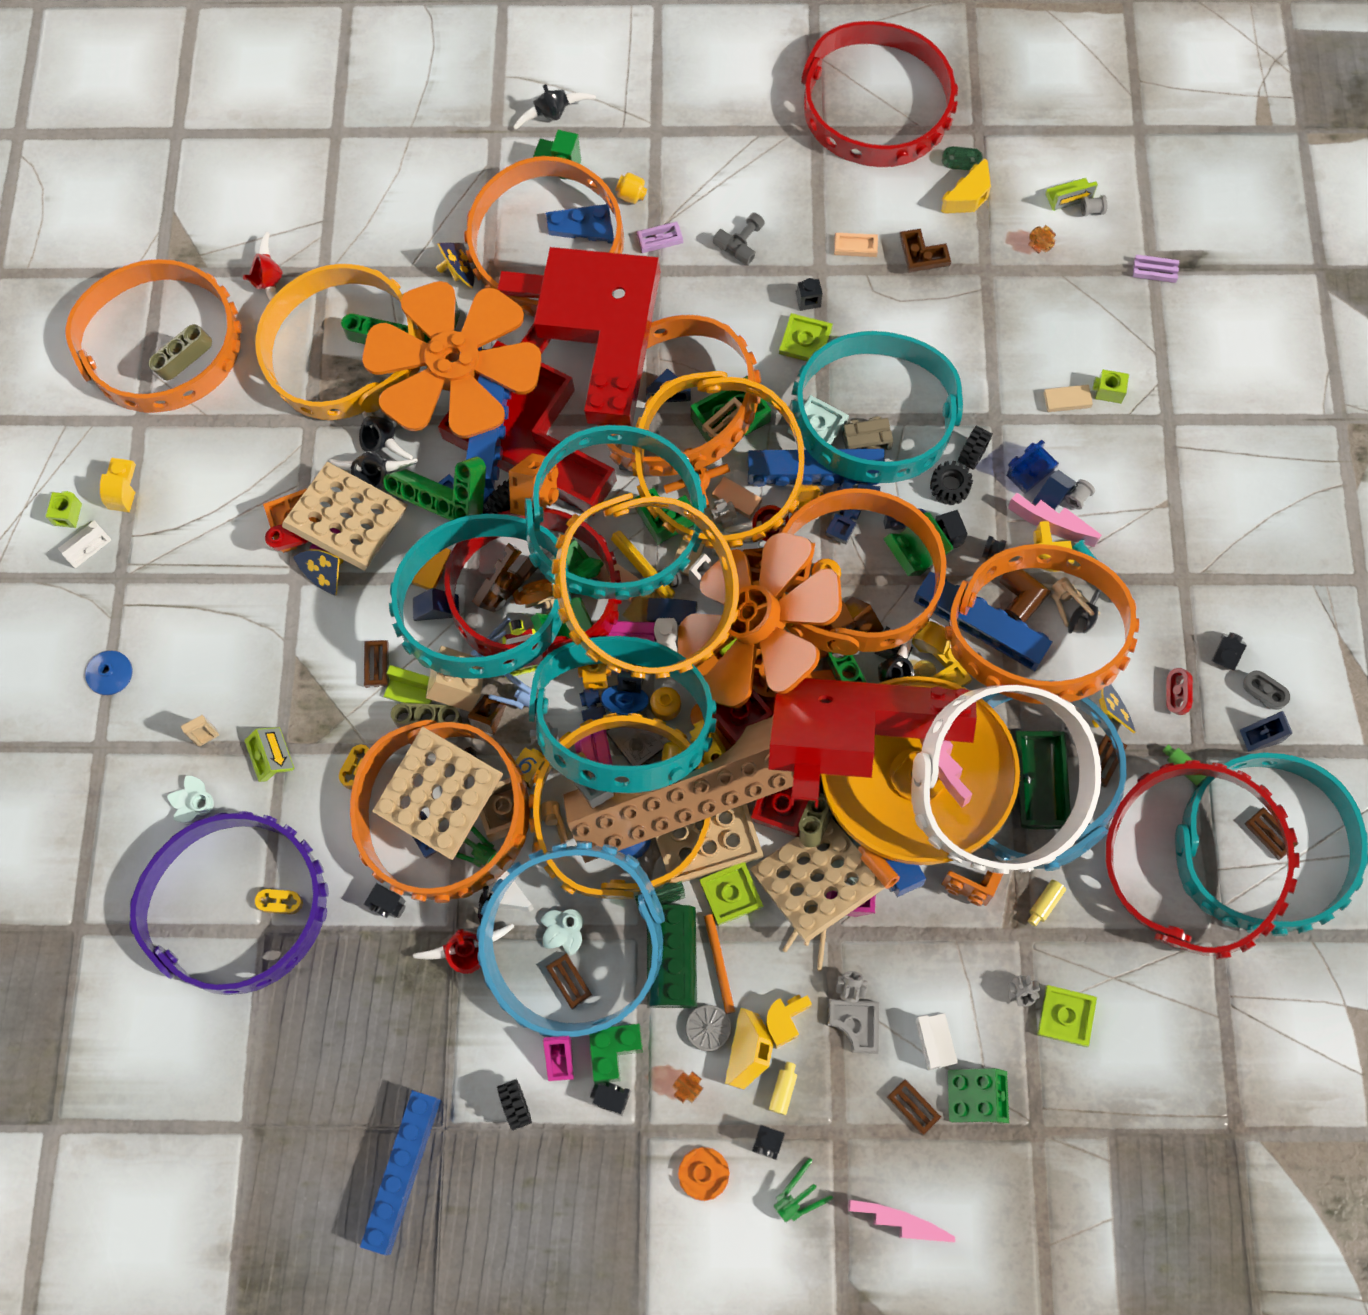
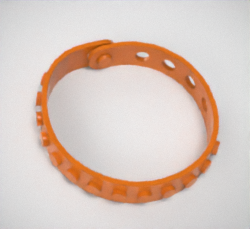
M533 157L518 161L504 168L483 186L467 215V230L464 232L465 243H468L469 250H466L469 263L474 262L475 268L472 271L478 281L482 280L485 285L484 288H494L496 290L499 283L483 269L477 255L478 232L486 212L496 199L513 186L528 179L542 176L568 178L587 186L607 203L617 222L616 235L609 253L622 254L624 249V232L620 208L608 185L583 165L560 157ZM506 295L522 308L524 315L535 317L539 300Z
M151 259L121 267L104 276L88 288L71 309L67 318L65 334L73 359L86 382L93 379L103 394L121 407L144 413H159L185 407L208 395L224 381L233 368L240 352V333H242L240 321L235 316L238 314L235 303L233 301L229 303L227 299L230 297V294L223 285L219 286L216 279L211 274L183 262ZM158 280L189 282L208 290L223 303L227 315V333L221 350L212 363L196 377L166 391L135 394L120 391L109 386L98 377L95 370L97 365L93 357L88 356L86 351L81 348L84 331L92 317L110 300L128 289L143 283ZM193 390L190 395L183 396L187 391ZM156 401H165V403H155V402H156Z
M699 315L671 316L651 323L647 349L658 343L684 336L714 338L731 346L743 358L747 365L748 380L761 383L760 371L755 370L753 366L757 364L753 352L748 353L746 341L741 335L737 336L727 324ZM658 329H666L662 333H654ZM746 392L737 414L722 432L707 443L682 452L688 457L694 470L716 462L738 444L754 420L757 406L761 400L760 397ZM606 444L611 452L609 457L617 465L622 464L626 469L633 472L632 462H636L635 455L619 449L614 444ZM643 456L644 475H678L677 471L661 457Z
M843 489L811 500L802 508L796 510L791 515L785 526L782 525L778 533L794 535L811 520L839 510H868L888 515L909 527L919 536L929 551L935 570L934 597L924 612L910 623L884 632H861L846 628H833L830 631H826L813 625L786 623L787 629L793 635L812 643L820 650L842 655H854L858 651L877 652L895 648L920 633L929 622L937 607L946 575L944 546L939 532L929 518L909 502L894 495L872 489ZM785 592L780 596L779 600L786 596Z
M1029 544L1006 549L995 554L976 570L970 582L962 581L953 601L949 626H945V639L949 641L951 652L967 673L986 687L1001 685L1034 687L1055 694L1068 702H1073L1093 695L1105 686H1109L1116 679L1119 672L1126 669L1131 659L1127 657L1128 653H1134L1138 640L1133 638L1134 632L1138 633L1139 618H1136V603L1129 589L1121 578L1108 566L1087 554L1057 545ZM1041 554H1047L1051 557L1048 559H1040L1037 556ZM1020 556L1016 561L1009 562L1012 558ZM1068 560H1075L1081 566H1074ZM1019 569H1053L1079 577L1094 585L1108 596L1122 617L1125 628V643L1119 653L1109 663L1093 673L1063 681L1033 680L1007 672L988 662L975 652L961 635L957 618L959 614L966 615L969 608H973L977 593L994 578ZM1005 691L999 692L1004 696L1022 702L1044 704L1026 695Z
M418 721L387 733L363 757L357 769L351 792L350 818L352 838L360 852L359 857L365 866H369L374 871L372 875L380 883L383 884L386 881L391 884L390 890L400 895L407 892L412 895L411 899L420 902H426V899L435 900L436 903L450 902V899L467 898L483 889V887L492 885L512 866L524 846L530 818L527 784L513 756L494 738L479 728L455 722ZM422 726L443 739L449 737H468L479 739L492 745L507 765L514 794V809L510 830L498 853L485 867L472 876L452 885L437 888L413 887L396 880L384 868L376 855L369 829L370 797L375 779L381 767L398 749L407 744L412 745Z

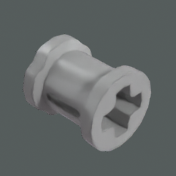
M1100 195L1098 198L1082 197L1081 213L1083 216H1088L1091 213L1106 214L1107 198L1105 195Z
M1079 479L1075 489L1065 496L1066 502L1071 507L1081 510L1085 500L1095 493V489L1088 481Z

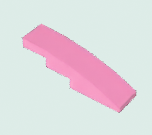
M1016 493L1008 506L1009 510L1035 526H1038L1039 522L1049 521L1051 534L1077 543L1084 539L1085 545L1095 547L1102 536L1068 509L1064 508L1058 513L1042 500L1034 506L1020 494Z
M920 739L922 746L925 739ZM943 741L940 749L938 777L963 808L970 802L972 793L959 780L963 769L950 756L953 744L950 741Z
M849 1200L848 1211L873 1213L874 1225L900 1227L899 1238L955 1242V1236L931 1222L907 1212L880 1204Z

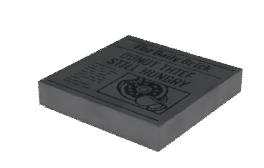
M648 708L638 713L643 718L652 720L655 718ZM618 727L607 731L609 738L631 766L644 765L663 751L665 743L671 742L661 735L642 729Z

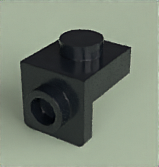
M1230 632L1229 635L1222 633L1221 641L1212 658V662L1235 671L1247 646L1242 641L1243 637L1233 632Z

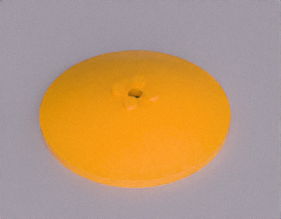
M923 676L901 677L878 683L930 688L942 687L944 689L956 690L964 688L946 680ZM982 698L976 700L977 721L974 743L950 741L953 744L950 756L963 769L959 780L972 793L970 802L962 808L945 788L939 777H937L935 786L930 788V806L938 827L952 843L970 854L990 841L1007 820L1017 796L1020 777L1019 758L1012 735L997 712ZM875 735L872 778L821 774L823 792L832 814L841 827L856 842L869 851L892 861L913 865H934L954 861L948 857V852L941 848L938 850L928 841L929 837L919 828L915 821L911 799V773L915 756L922 752L920 739Z

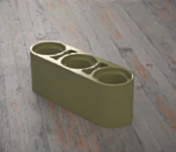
M189 325L152 355L149 360V367L163 380H171L208 351L212 345V339L199 325Z
M400 703L395 705L390 713L397 728L421 721L425 714H432L430 720H434L437 723L445 722V718L448 715H455L456 717L452 722L462 723L459 711L456 707L450 705ZM402 713L409 714L405 720H398V717Z
M821 779L819 781L818 807H815V801L809 800L799 822L800 842L802 845L810 848L819 845L832 817V812L823 792Z

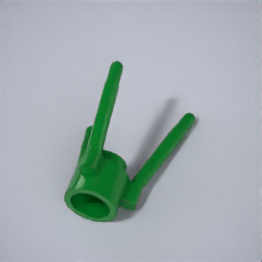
M473 825L471 831L482 843L475 844L467 837L464 843L473 848L471 854L474 858L457 852L455 857L473 863L477 867L481 865L486 866L496 855L497 851L493 849L495 845L487 841Z
M811 1158L807 1159L784 1191L776 1197L778 1202L773 1207L786 1223L790 1219L794 1222L800 1216L833 1200V1196L829 1195L798 1210L801 1208L798 1203L816 1189L815 1184H812L795 1199L792 1195L787 1197L812 1163Z

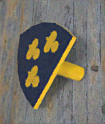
M438 243L437 245L445 258L443 262L436 266L438 272L443 273L449 268L454 281L461 279L472 289L475 276L472 271L473 265L468 261L464 243Z
M316 549L302 551L293 557L300 570L311 582L322 590L334 596L337 595L339 565L344 562L343 559L329 552Z
M1111 684L1101 689V698L1099 699L1101 710L1110 720L1112 718L1116 719L1132 733H1135L1130 714L1120 696ZM1092 720V724L1094 725V727H1100L1094 720Z

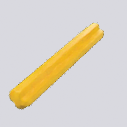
M618 530L612 534V542L644 578L658 573L622 531ZM662 585L655 589L662 598L672 599L675 595V591L669 585L665 587Z

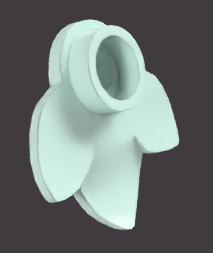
M193 776L185 777V789L167 795L171 805L178 809L173 820L180 823L190 822L198 815H206L214 806L213 797L206 792L205 784ZM201 801H206L205 806L199 808V803Z
M568 909L564 912L558 910L547 912L541 918V922L548 927L543 935L544 948L551 949L562 945L565 952L572 956L578 951L582 943L580 932L584 923L582 914L575 909ZM569 917H572L574 919L573 926H569L567 924V919Z

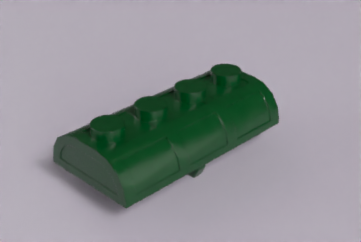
M1016 731V747L1020 768L1021 827L1035 830L1061 829L1071 814L1066 735L1064 731Z
M661 905L665 921L660 924L663 936L662 962L659 973L647 993V1008H697L696 907L689 905ZM647 926L648 979L652 962V941Z

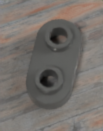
M1252 671L1244 678L1243 686L1246 692L1269 708L1279 710L1289 703L1290 693L1288 689L1264 672ZM1252 682H1256L1258 684V688L1254 687L1252 685ZM1272 695L1277 696L1279 701H1274Z

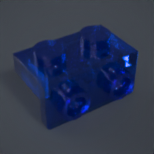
M1040 440L1037 444L1031 443L1025 449V454L1020 458L1018 456L1014 457L1008 464L1009 469L1006 476L1024 494L1058 467L1059 463L1043 448L1045 444L1043 440Z

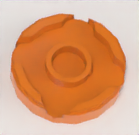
M548 579L537 580L522 587L523 590L520 592L516 589L512 594L515 603L518 605L535 603L553 595L552 582L549 583Z
M701 1147L693 1149L684 1156L679 1165L678 1177L680 1185L687 1195L695 1200L708 1201L715 1199L723 1193L728 1185L730 1173L728 1163L722 1154L712 1148Z

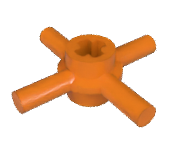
M687 448L684 450V452L689 451L692 448ZM728 463L709 470L705 467L695 470L701 480L702 494H705L706 508L704 510L710 507L705 492L709 486L710 479L730 472ZM682 479L663 485L666 494L686 487Z

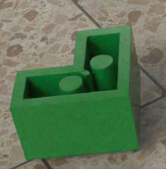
M557 130L554 141L539 138L533 157H560L580 164L579 136L576 133Z
M655 488L649 490L651 496H659ZM686 495L677 499L691 505ZM648 506L635 508L657 545L678 534L677 532L672 534L662 526L664 522L659 517L654 518L648 511ZM661 508L669 517L686 528L694 526L692 521L681 514Z
M640 1024L614 1026L589 1034L594 1083L621 1081L618 1055L643 1053Z

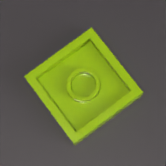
M791 313L779 354L808 362L815 351L828 343L833 323Z
M745 862L699 879L718 926L763 908L762 901Z
M1047 985L1044 992L1037 1036L1086 1048L1089 1047L1097 997Z

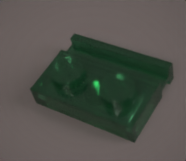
M682 881L655 889L661 905L685 898V889ZM637 895V896H634V897H635V902H636V906H637V909H638L639 901H638V895Z

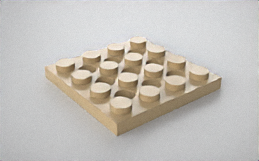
M327 461L285 518L282 527L365 571L406 511L408 505ZM331 487H337L342 492H334L331 490ZM351 498H358L362 503H354ZM320 502H327L331 507H323ZM371 509H378L382 514H375ZM348 513L351 518H344L340 514ZM316 517L320 522L314 523L309 518ZM361 524H368L372 529H364ZM337 528L341 533L334 534L329 529ZM357 539L361 544L355 545L350 540Z
M422 726L372 812L453 860L503 773ZM430 754H435V763L427 766V757ZM454 765L455 773L451 777H446V768ZM422 775L423 783L421 786L415 787L413 784L415 777ZM473 776L475 779L473 787L466 789L464 785L465 780ZM441 786L443 790L442 795L434 799L432 795L433 790ZM409 796L411 800L410 805L402 809V799ZM456 798H461L462 805L460 809L454 811L452 809V802ZM424 808H429V817L422 821L420 812ZM447 819L449 821V828L445 832H441L439 825L441 821Z
M747 804L725 811L731 814L733 818L729 824H722L719 821V815L722 813L711 816L710 826L699 852L689 866L679 876L669 882L670 886L764 857ZM697 822L683 827L686 830V835L683 838L674 837L673 831L655 837L667 874L683 862L679 856L682 850L689 849L692 851L701 832L695 826ZM736 835L740 839V843L736 847H730L726 843L728 836ZM705 843H714L717 850L713 854L705 853L703 851Z
M832 817L821 842L816 847H806L802 845L799 837H796L750 868L753 876L805 943L885 889L882 883L861 860L862 854ZM822 843L830 844L829 849L826 851H820L818 847ZM800 858H810V861L807 864H798ZM835 860L844 861L843 866L840 868H834L831 865ZM781 871H790V875L787 878L781 879L778 877ZM820 873L824 875V878L819 882L811 880L815 874ZM850 877L858 878V882L854 885H847L845 883ZM797 887L804 889L803 893L799 896L791 894L793 889ZM829 891L838 892L837 897L834 899L825 898ZM809 905L818 906L816 912L811 914L806 913L805 909Z

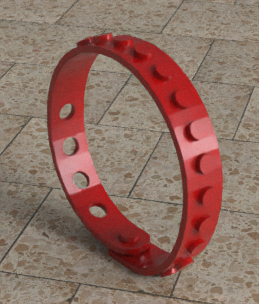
M880 21L851 22L839 25L825 33L813 47L801 78V84L805 85V119L816 140L840 158L871 167H895L911 163L926 155L941 142L945 131H949L953 122L951 113L956 114L958 101H954L955 96L958 95V85L955 83L953 69L941 50L928 38L912 29ZM858 44L881 45L905 51L923 61L935 73L944 89L947 108L941 119L930 131L910 142L897 145H874L848 138L831 128L821 118L811 99L812 89L822 73V59L834 50ZM829 137H831L836 142V144L832 143ZM852 149L859 150L862 154H855L852 152Z
M546 508L543 511L544 521L540 525L548 530L565 533L569 528L566 523L573 515L556 509ZM510 510L499 513L525 519V516L510 513ZM583 521L576 529L573 537L587 544L601 558L608 571L611 583H621L620 571H615L614 569L617 561L613 551L609 552L604 537ZM499 536L472 538L456 543L445 565V593L455 625L470 647L483 656L495 655L518 645L492 641L470 628L456 609L455 591L457 580L466 562L481 547L499 538ZM608 599L600 619L590 629L585 631L588 638L609 635L613 625L617 623L619 617L618 604H622V600ZM566 636L556 637L544 653L526 666L539 665L549 653L573 642V640ZM514 659L507 660L503 664H508Z
M1188 760L1183 764L1174 765V763H1168L1160 766L1159 770L1151 774L1149 772L1145 773L1137 779L1138 783L1126 794L1119 804L1106 839V866L1108 876L1118 899L1140 924L1156 932L1154 939L1161 943L1190 953L1215 956L1216 960L1231 958V953L1239 950L1243 953L1256 946L1254 941L1261 935L1267 937L1275 928L1272 922L1277 915L1283 917L1289 906L1285 902L1288 893L1294 894L1298 879L1293 878L1294 868L1300 867L1299 853H1295L1293 844L1297 842L1294 828H1289L1286 822V818H1288L1286 811L1281 804L1277 805L1271 798L1272 793L1264 785L1261 784L1259 786L1245 772L1227 769L1226 765L1220 763H1212L1211 765L1200 763L1197 760ZM1184 775H1203L1232 782L1253 794L1268 809L1279 826L1287 852V875L1283 890L1274 908L1258 928L1235 943L1218 947H1203L1190 944L1192 937L1184 934L1183 929L1171 925L1164 927L1147 919L1127 901L1120 890L1114 871V844L1117 832L1126 812L1143 792L1163 780Z

